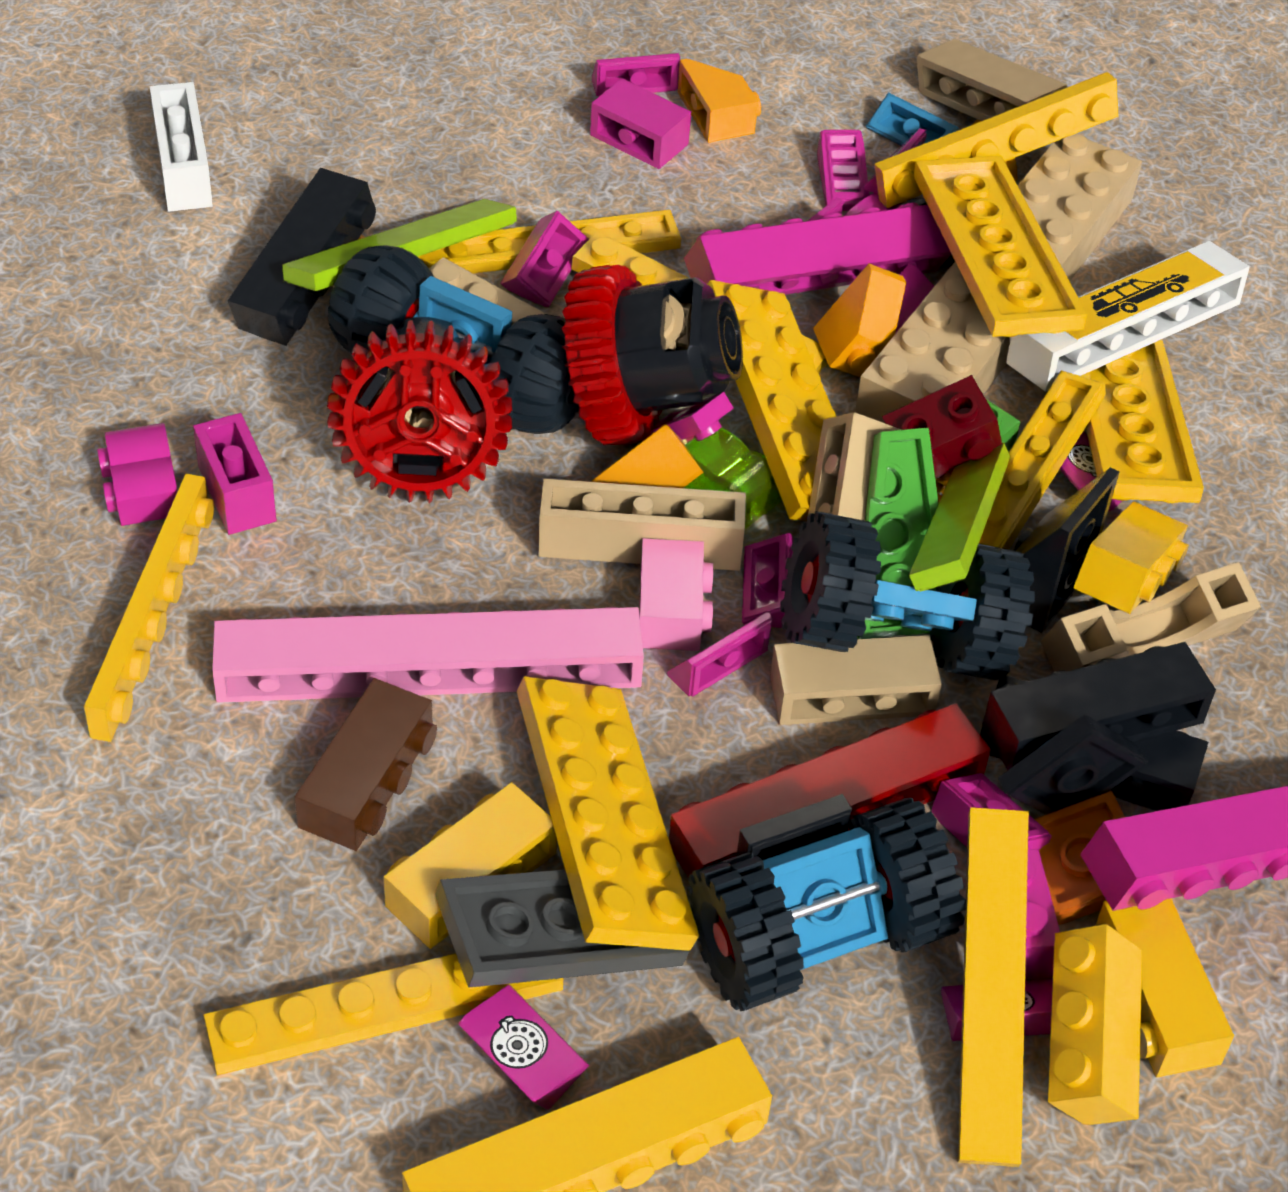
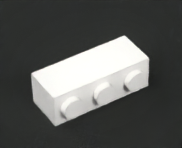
M194 82L149 86L168 212L213 207L209 167Z

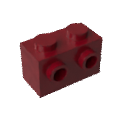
M972 375L882 416L883 423L901 430L929 428L935 479L942 477L949 469L971 459L977 460L987 456L994 448L1002 445L997 417Z

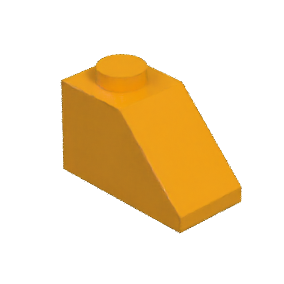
M688 58L680 60L678 94L687 109L691 111V116L708 143L755 134L756 118L761 114V102L758 94L755 91L752 92L743 76Z
M869 263L813 327L829 367L861 377L896 333L906 286L903 276Z

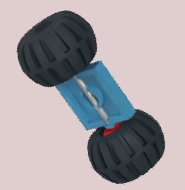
M383 245L363 249L347 262L342 269L341 275H338L329 300L328 321L335 338L351 354L356 343L369 350L368 337L371 332H374L383 341L386 337L387 327L390 324H393L397 330L401 323L408 318H437L452 323L459 338H464L467 334H470L472 336L471 349L473 353L486 346L488 358L484 365L496 361L499 362L500 374L497 379H507L509 389L505 396L512 399V411L510 414H507L512 418V428L532 434L553 433L564 428L574 418L575 413L579 411V404L573 402L575 396L573 386L568 385L571 378L569 368L565 366L567 363L566 350L562 347L565 345V334L561 328L565 325V318L548 314L530 315L519 319L511 326L512 311L435 278L421 259L412 252L400 247Z

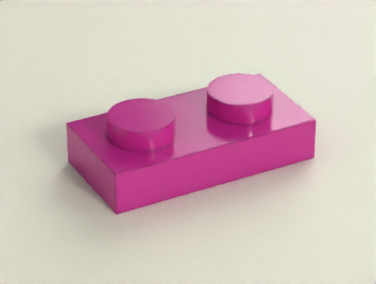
M721 392L704 399L702 404L686 406L669 413L659 423L655 424V428L650 430V435L662 426L669 425L684 444H687L693 438L698 442L718 431L722 427L719 419L734 409L725 392Z

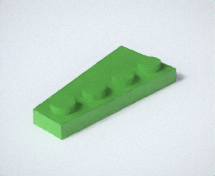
M929 428L884 431L874 435L865 521L871 522L872 527L876 528L878 535L875 541L880 542L881 552L877 556V561H881V572L876 575V580L914 587L909 574L939 505ZM885 618L883 622L865 620L866 630L862 636H857V639L930 634V631L901 626V620Z

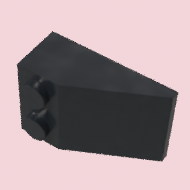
M1110 467L1047 513L1033 530L1028 527L1020 535L1014 551L1023 553V558H1028L1031 564L1028 571L1033 572L1034 582L1030 586V591L1035 592V601L1029 606V613L1033 614L1031 626H1027L1042 633L1075 593L1076 589L1073 587L1090 544L1103 531L1119 471Z

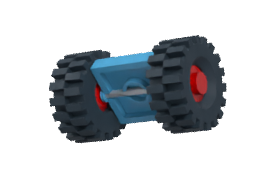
M815 511V514H809L807 516V523L802 522L798 529L799 538H794L791 545L793 553L791 558H787L785 569L788 570L787 578L782 581L781 591H785L784 599L780 602V612H785L781 620L782 629H786L785 637L787 640H791V643L848 652L849 648H854L857 644V636L864 634L866 630L865 620L883 622L885 618L901 620V626L930 631V639L935 641L932 647L934 655L937 657L936 663L939 668H943V671L999 680L1001 675H1007L1010 672V664L1016 665L1020 658L1018 648L1025 647L1028 638L1024 634L1026 625L1031 626L1033 614L1029 613V606L1035 601V592L1030 591V586L1034 582L1033 572L1028 571L1031 564L1028 558H1023V553L978 544L965 579L936 587L935 591L925 590L920 592L911 586L876 580V575L881 572V561H877L881 547L880 542L875 541L878 532L876 528L872 527L871 522Z
M905 798L853 816L854 819H851L848 828L850 830L766 860H762L759 856L754 857L753 853L748 852L692 872L693 874L689 875L688 882L690 887H687V897L692 903L690 908L699 933L697 940H700L703 949L700 953L704 963H708L711 968L710 974L714 982L720 984L721 995L726 1001L730 1000L731 1007L735 1010L740 1009L741 1012L797 992L804 978L800 970L880 941H884V943L890 942L891 949L895 951L901 950L902 953L960 931L959 926H962L965 920L961 911L966 910V899L959 892V890L964 889L962 876L956 875L954 865H957L958 862L954 852L949 853L946 843L949 840L944 830H937V819L931 811L925 813L923 803L919 800L914 802L913 798Z

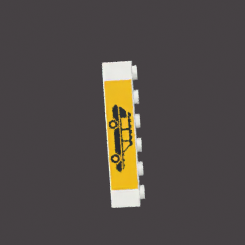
M1207 241L1079 296L1078 298L1087 312L1084 330L1063 331L1056 334H1023L1010 337L1006 363L1046 392L1061 370L1079 376L1084 375L1239 305L1250 266L1213 242Z

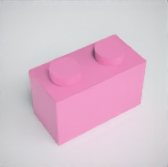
M643 538L639 594V617L643 648L700 651L701 633L711 632L713 601H703V593H712L713 563L704 562L703 541Z

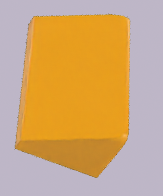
M664 425L591 482L684 488L704 472L680 437L669 425Z

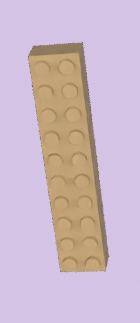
M1077 133L1053 142L1018 184L1023 197L1069 281H1071L1132 201L1142 165L1141 160L1131 157L1123 151L1111 149ZM956 262L953 263L861 375L855 408L856 413L883 423L882 416L970 375L973 376L984 394L1006 366L1010 337H992Z

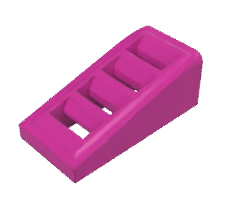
M822 130L819 135L817 160L825 206L836 198H840L843 200L842 211H849L857 203L869 196V191L864 189V185L868 182L862 132L860 130ZM835 190H857V192H835Z

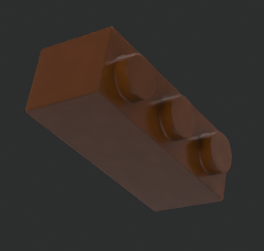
M373 678L294 796L297 828L356 852L367 834L371 836L376 835L384 822L388 801L394 793L397 795L403 793L409 783L414 760L419 753L426 755L435 741L437 725L433 724L432 700Z

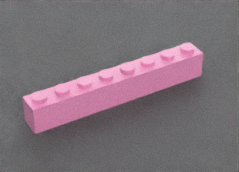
M638 607L558 608L532 611L503 610L500 612H449L378 616L346 615L342 617H291L286 619L255 620L237 619L214 621L212 671L217 702L356 698L363 695L373 678L417 695L516 692L524 676L610 688L641 687L644 653Z

